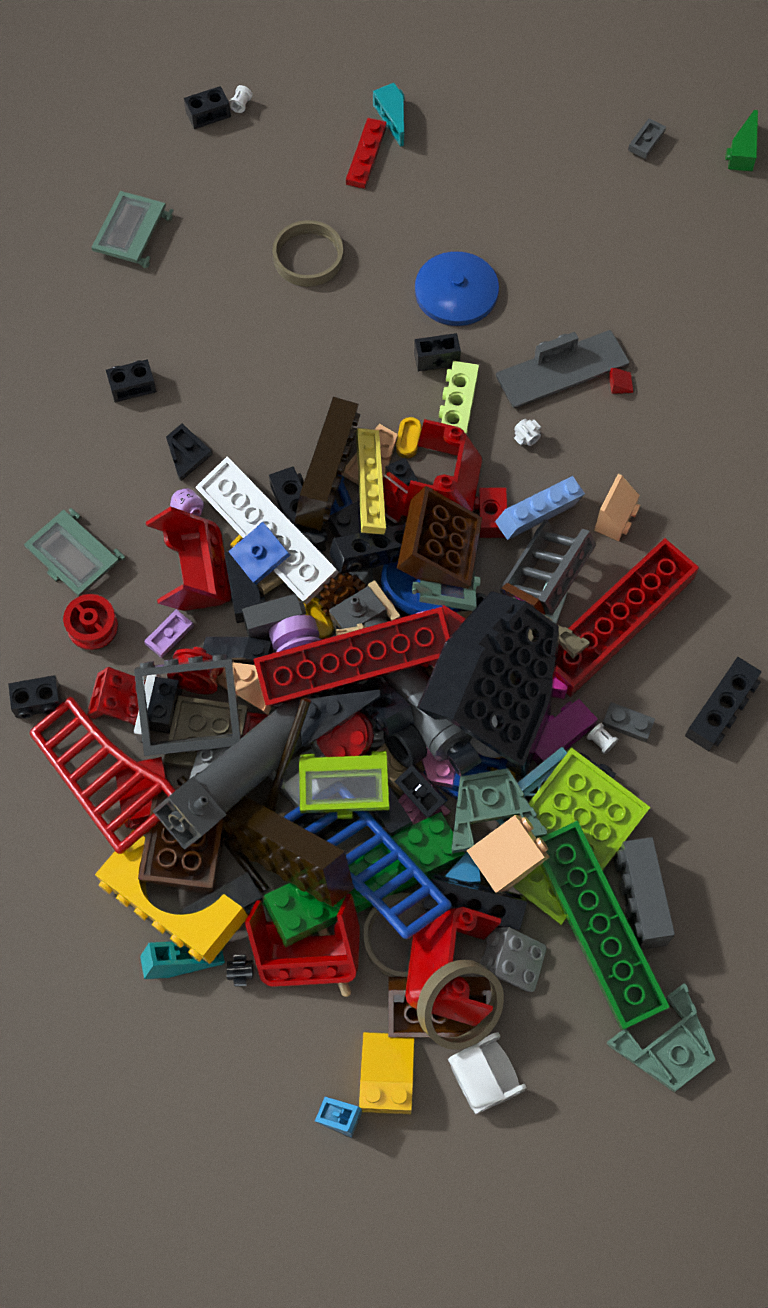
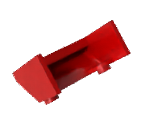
M424 419L417 446L457 455L454 476L438 475L434 479L433 485L411 480L404 507L409 508L411 499L427 486L472 512L482 464L481 454L463 429Z
M171 506L146 521V526L163 531L164 542L167 547L179 552L183 584L157 599L158 604L182 611L219 606L230 601L231 589L222 535L216 523Z
M352 894L346 895L337 914L338 920L334 926L335 935L310 936L286 948L273 922H267L261 900L256 901L245 920V925L261 981L272 987L352 981L358 971L360 926Z
M466 907L453 908L414 934L405 993L408 1004L417 1009L419 995L427 980L439 968L453 962L456 931L484 940L501 923V919ZM458 976L449 981L440 990L434 1001L432 1014L471 1026H477L492 1012L493 1006L469 999V985L465 979Z

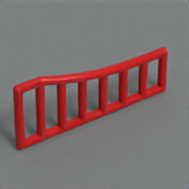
M68 697L30 730V736L117 854H123L160 821L155 814H152L124 840L120 841L114 832L162 790L168 797L176 790L167 779L141 765L115 746L98 729L73 697ZM70 709L76 717L51 739L46 741L41 733ZM82 724L88 733L63 755L58 757L53 749ZM96 739L102 748L70 774L65 765ZM109 753L118 760L86 789H81L77 781ZM126 766L136 772L97 807L90 801L89 798ZM144 778L155 783L109 824L101 816Z

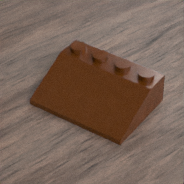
M425 486L411 499L397 569L416 579L468 589L472 581L482 517Z
M173 786V787H174L175 790H177V789L180 788L181 786ZM163 790L152 799L149 817L154 814L152 811L168 798ZM223 818L186 849L179 844L163 823L159 821L146 833L138 880L195 893L210 894L215 891L225 836Z

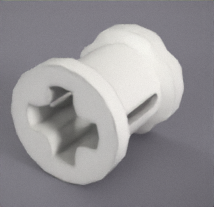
M239 85L235 90V96L231 98L229 103L230 108L234 112L243 113L246 109L247 101L251 100L253 95L249 88Z
M599 723L588 734L587 739L593 740L602 749L601 752L606 754L619 739L612 737L603 728L604 725Z

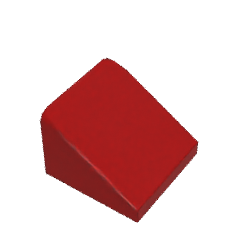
M611 368L609 373L611 393H633L631 373Z

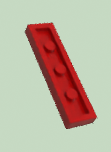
M367 118L346 177V185L366 189L387 128L386 121Z

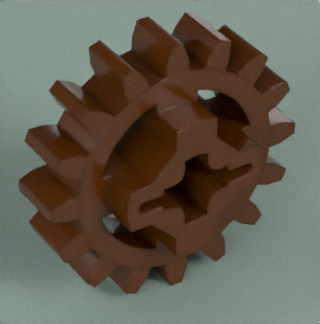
M348 572L343 576L338 573L337 579L331 577V583L323 585L325 591L319 592L323 599L319 600L318 603L322 606L321 611L329 619H331L329 610L332 606L335 607L363 590L366 586L356 575L352 576Z

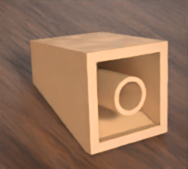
M514 815L467 850L495 893L510 890L549 858L546 852L548 850L547 845L540 837L538 839L531 831L534 827L525 816L522 818L521 815Z

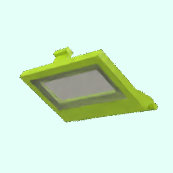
M373 751L370 756L315 758V754H300V813L337 812L338 819H353L352 811L389 810L386 751Z

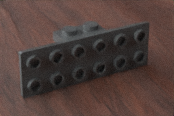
M611 330L579 342L577 334L572 332L570 334H562L554 340L540 343L536 346L533 359L497 372L496 378L512 407L518 408L607 374L611 368L620 369L628 366L629 360Z

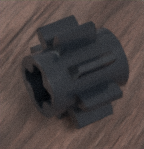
M246 954L233 955L234 961H227V980H233L234 986H247V980L253 979V960H247Z

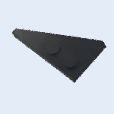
M373 690L309 699L311 703L301 729L302 747H310L318 738L329 734L336 726H341L356 716L355 713L375 703L379 697L383 696V691Z

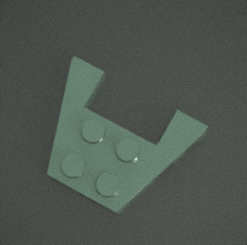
M508 768L460 776L452 853L467 851L474 846L471 824L511 818L514 815H521L522 818L525 816L534 827L531 831L536 838L547 835V830L544 825H541L536 817V812L528 804L523 791Z
M685 983L666 997V1000L682 1020L646 1048L642 1049L627 1029L622 1030L607 1041V1045L673 1092L677 1091L715 1061L705 1031L701 1027L695 1005L691 1001L688 993L689 990Z

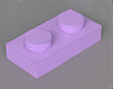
M176 609L144 641L145 645L159 657L163 658L194 627L193 622Z

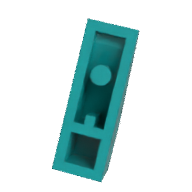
M391 83L373 91V106L382 120L387 122L388 129L401 147L404 146L403 101H405V96L395 83Z
M172 941L149 942L140 956L144 979L170 978L222 965L225 963L223 950L209 964L203 959L200 962L195 960L188 953L190 949L185 945L180 948Z

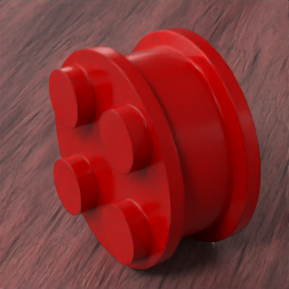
M96 594L82 595L72 600L65 609L63 623L69 638L76 646L86 650H96L108 645L116 636L118 620L111 603L104 597Z
M193 647V649H179L175 651L173 659H178L179 663L188 662L189 657L202 656L203 660L212 659V656L207 654V651L201 647ZM224 667L167 673L168 679L179 680L181 688L197 694H213L218 688L217 677L223 673Z
M358 711L355 713L356 716L341 726H336L329 734L317 739L319 749L326 757L364 756L369 751L374 739V730L371 721L364 713Z

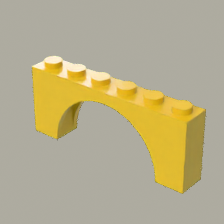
M142 836L123 854H117L114 851L95 874L100 880L99 887L108 894L112 891L117 894L116 899L125 907L133 906L135 908L133 912L145 921L149 918L153 921L152 926L161 934H164L165 931L171 935L169 939L178 947L182 948L185 945L189 948L188 953L198 962L203 959L210 964L247 919L248 915L243 907L225 894L209 907L196 913L176 915L159 910L150 903L146 882L138 880L145 837Z

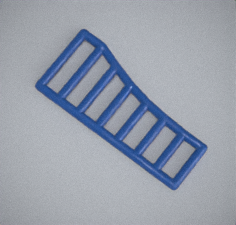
M336 782L314 796L312 800H327L337 793L343 799L356 798L341 782ZM299 806L283 817L294 822L306 813H300ZM354 811L360 819L327 840V842L338 846L368 826L375 836L346 855L348 865L382 842L391 851L355 876L351 872L350 874L354 888L386 918L402 938L408 939L451 908V902L368 811ZM329 812L305 829L313 834L319 832L338 819L337 812ZM396 860H399L406 870L373 892L364 883ZM414 877L422 887L390 909L381 900ZM430 894L438 905L409 926H406L398 916Z

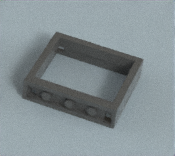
M227 654L212 655V659L203 660L202 656L189 657L188 662L179 663L178 659L164 660L162 665H154V661L140 663V667L134 669L144 756L231 747L241 739L232 657L227 658ZM225 667L232 734L151 742L144 676Z

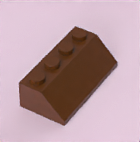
M389 977L388 1037H429L420 1026L417 1009L411 1007L406 1000L405 993L408 977ZM462 977L470 988L469 999L490 1005L491 985L489 979L486 977ZM431 1014L433 1027L441 1037H457L475 1027Z

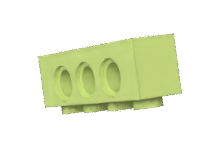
M453 361L452 369L447 370L446 382H449V386L444 387L442 400L446 401L445 406H440L439 418L442 419L441 423L459 427L467 434L479 365Z

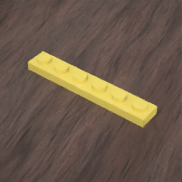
M357 428L356 447L361 532L384 535L386 522L379 430Z

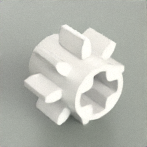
M523 419L514 428L516 434L514 439L520 445L532 446L541 437L539 431L541 426L535 420Z

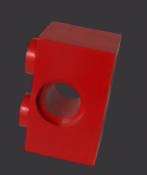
M479 488V495L475 496L474 510H478L479 516L482 517L479 538H506L495 522L502 512L507 509L506 488ZM487 511H492V512H494L495 514H492V515H491V514H488V513H486V512H487Z

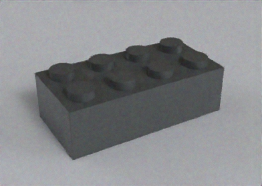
M653 837L623 841L620 849L617 851V857H614L616 871H620L622 878L619 881L621 895H625L627 904L624 906L626 918L631 920L632 931L641 950L667 946L675 933Z

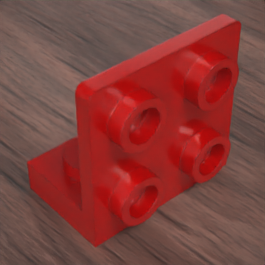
M111 667L103 669L97 673L87 716L96 719L105 714L135 725L139 712L135 676Z

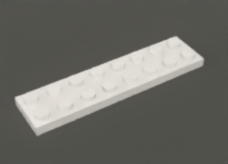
M228 457L196 486V489L243 538L261 522L268 526L291 555L274 571L306 605L324 588V584L330 582L331 577L334 578L339 573Z

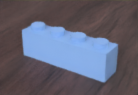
M571 476L505 509L495 522L506 539L509 540L542 523L544 519L548 520L574 507L585 493L575 478Z

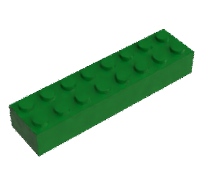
M442 812L391 836L426 876L428 872L439 874L454 867L465 854L464 852L452 853L453 832ZM382 842L348 865L349 870L356 876L391 851ZM396 860L364 883L374 892L405 871L406 868L399 860ZM412 877L384 898L400 893L419 882ZM288 883L265 894L263 904L286 948L336 924L338 920L337 914L345 897L332 907L325 902L318 901L310 893L301 891L293 883ZM355 888L348 893L352 894L356 913L373 906Z
M578 820L541 837L548 847L546 852L549 858L540 865L619 1028L624 1030L669 1008L670 1006Z

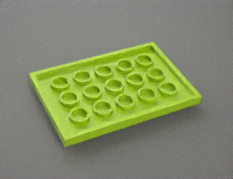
M572 747L528 803L536 812V817L541 825H544L547 834L578 820L602 871L619 850L623 841L628 838L650 809V806ZM541 865L512 887L558 924L562 925L565 921V914Z

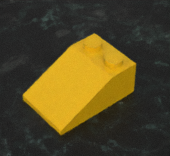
M363 1032L359 1107L362 1108V1112L411 1114L414 1037H388V1033Z

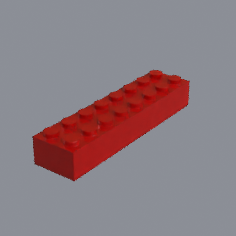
M666 538L568 628L574 635L581 639L585 638L590 642L589 646L574 658L559 644L555 678L568 686L566 692L568 696H573L695 579L699 566Z
M439 607L254 658V663L265 705L274 706L435 662L438 660L443 646L451 637L444 609Z

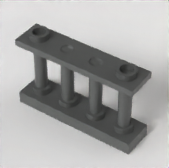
M544 519L508 577L503 581L500 587L501 593L504 595L501 588L506 583H509L538 598L545 614L553 615L596 546L590 530L581 529L576 538L555 534L549 521ZM550 542L570 547L564 556L545 551ZM539 559L559 564L553 574L534 569ZM527 577L548 582L542 591L522 586Z

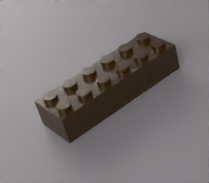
M337 397L332 398L300 492L295 524L321 531L323 522L328 523L331 514L329 509L334 505L337 494L334 492L339 489L342 476L339 475L344 473L347 460H344V458L347 459L352 449V444L349 442L352 443L356 437L357 428H354V426H358L361 415L357 413L358 403Z
M246 796L225 813L223 827L227 831L228 844L233 851L242 853L250 861L259 863L267 871L276 873L284 881L293 883L301 891L310 893L318 901L325 902L332 907L354 889L344 850Z

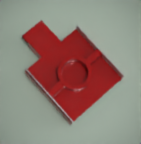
M388 472L383 475L385 516L396 524L401 521L402 514L406 517L408 516L409 508H405L404 504L409 486Z

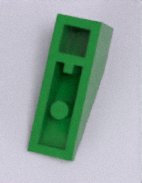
M753 110L733 138L731 147L726 149L725 160L728 161V169L753 171L757 158L758 110Z

